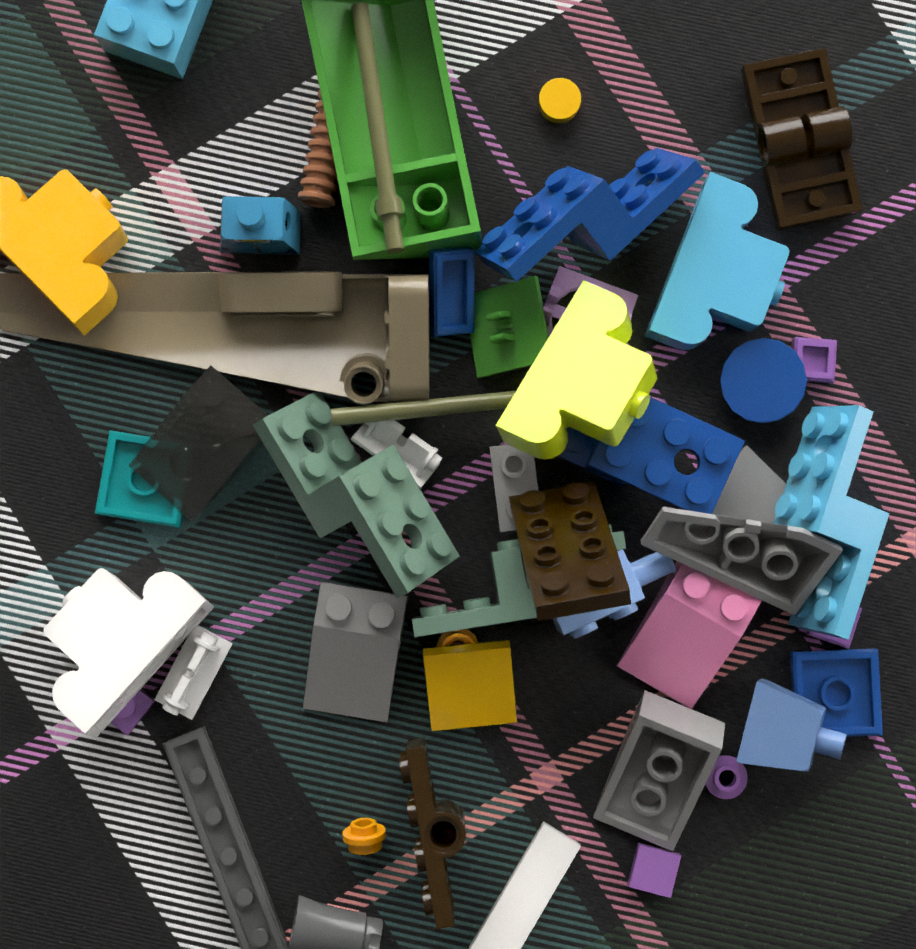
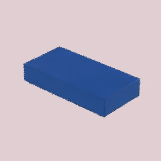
M471 247L429 250V333L434 337L474 333L475 250Z

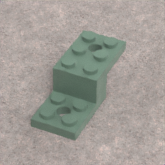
M315 391L262 418L253 425L319 538L352 521L397 598L409 593L460 557L394 444L362 462L341 426H332L331 409L321 392ZM303 436H305L311 441L314 447V452H311L306 448L303 442ZM402 531L409 536L411 548L404 542Z
M609 524L616 549H626L624 531L612 533V527ZM518 539L498 542V551L490 553L497 604L490 605L489 597L464 600V609L448 612L446 604L421 607V616L412 619L414 637L537 618L531 592L527 588Z

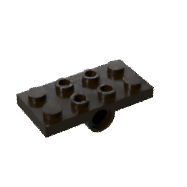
M826 47L744 64L741 68V74L777 231L856 215L863 211L849 151L852 145L851 121L844 106L839 107Z
M594 481L571 483L564 487L542 491L531 490L520 495L509 496L510 510L520 547L527 588L531 592L537 621L631 604L630 589Z
M425 737L410 739L407 742L406 751L400 752L399 764L403 784H412L413 794L408 795L407 801L410 827H419L421 836L415 838L416 845L414 850L418 872L427 871L428 880L423 881L424 890H422L426 917L434 916L436 929L453 927L454 902L446 858L457 854L465 843V816L457 803L447 799L436 800ZM439 821H448L453 824L455 829L449 834H439L432 826Z

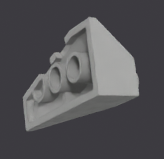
M668 507L661 508L641 539V545L793 615H796L843 551L842 546L804 528Z

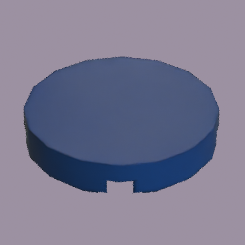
M760 338L747 341L732 351L723 365L720 383L723 397L732 411L746 420L764 424L780 421L795 411L804 397L807 378L804 364L794 349L778 340Z

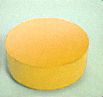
M565 78L552 79L540 91L538 101L540 112L551 122H567L577 114L581 103V94L576 84Z

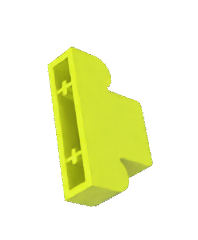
M583 280L495 425L504 443L539 459H553L566 448L568 443L566 428L571 427L615 447L620 444L634 418L640 419L643 416L650 401L649 392L657 380V375L651 355L626 344L632 335V324L627 306L620 296Z

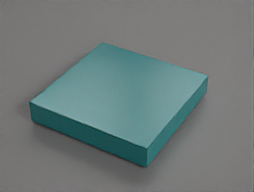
M110 430L95 514L181 528L195 445Z

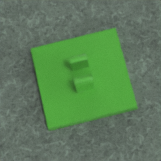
M532 276L517 282L474 293V333H470L477 378L532 366L549 338L538 276Z

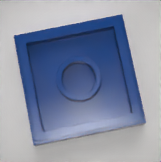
M878 649L790 651L791 690L826 708L822 727L847 734L846 737L883 735Z

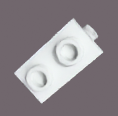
M395 420L364 423L352 436L351 440L373 456L394 444L421 489L440 465L442 457L436 454L438 449L431 447L413 433L408 439L402 436L405 427Z
M198 625L187 637L154 700L163 704L162 708L165 711L177 716L180 713L193 720L233 643Z

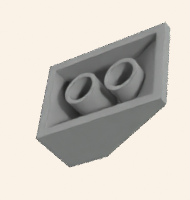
M321 582L313 625L303 709L388 722L408 595L397 598L394 593Z
M644 690L620 746L593 818L673 851L722 751L725 723Z

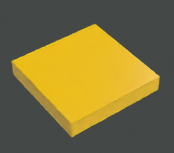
M509 640L423 649L432 731L517 723Z

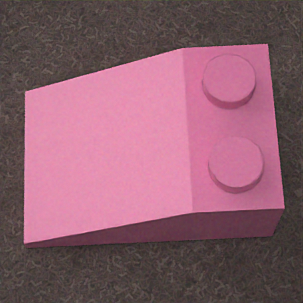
M676 561V572L668 575L616 666L692 709L742 637L762 600Z

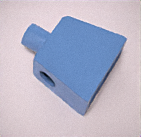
M761 678L756 682L736 762L809 771L815 753L840 760L847 734L822 727L826 708Z

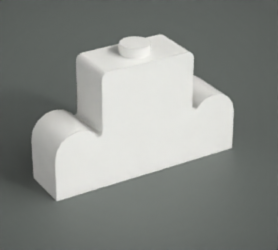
M100 568L82 587H75L65 596L62 601L63 608L45 626L44 634L79 666L78 671L66 672L56 680L53 685L52 697L56 707L84 734L98 737L214 608L207 599L176 574L166 571L155 573L144 585V598L141 599L118 577Z

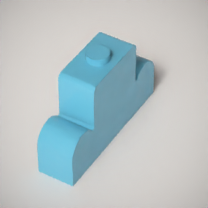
M713 172L709 173L700 190L644 335L645 337L676 349L690 350L697 347L708 337L712 329V318L751 332L763 323L769 305H777L785 286V282L779 279L790 251L785 245L743 230L757 213L758 201L752 189Z

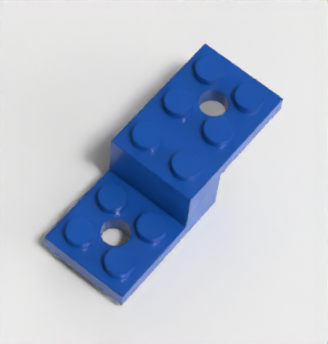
M655 148L641 155L635 163V168L624 178L617 179L610 185L603 178L567 166L551 174L545 182L546 186L538 194L522 201L515 208L514 216L503 226H498L489 231L482 240L483 244L475 253L485 265L515 282L523 277L567 235L575 245L611 261L705 174V171L697 159L660 148Z
M650 397L645 413L640 419L634 418L618 446L607 445L576 429L567 427L568 443L564 451L556 457L622 487L628 484L679 509L712 514L745 440ZM679 451H690L697 458V469L691 475H683L676 470L674 458Z

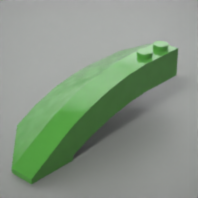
M302 0L353 260L429 258V250L471 247L476 251L482 245L481 229L462 144L434 0ZM358 2H365L369 7L396 196L400 197L402 201L404 216L400 219L404 251L394 254L387 253L383 223L377 219L375 201L379 199L351 9V6Z

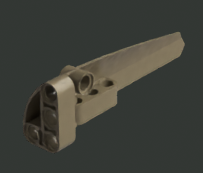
M342 272L106 273L117 290L118 299L116 306L103 320L83 336L22 273H0V328L3 331L347 397L358 404L429 399V274H342ZM364 371L373 375L376 380L375 390L370 393H361L356 390L353 385V376Z

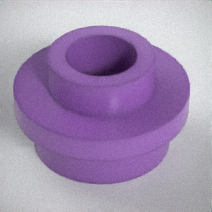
M720 755L705 784L707 789L718 798H735L746 787L748 779L746 768L742 763L736 762L737 759L735 757ZM724 770H731L733 773V781L729 785H722L719 782V775Z

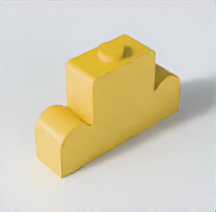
M65 169L59 171L29 199L17 182L11 178L1 176L0 251L85 336L113 310L118 299L115 286L101 268L105 262L128 242V236L120 222L109 212L113 208L112 204L98 189L95 188L90 193Z

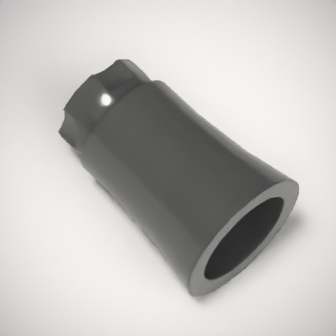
M299 895L288 949H379L383 921L379 918L366 917L364 912L338 908Z

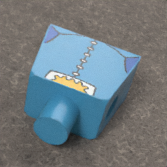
M222 197L220 253L300 255L301 212L285 198Z

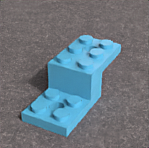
M860 405L812 407L802 425L803 435L797 453L789 464V478L784 493L780 496L775 506L776 517L774 524L804 528L842 546L843 551L796 615L791 614L788 624L802 630L849 640L890 514L846 496L874 411Z

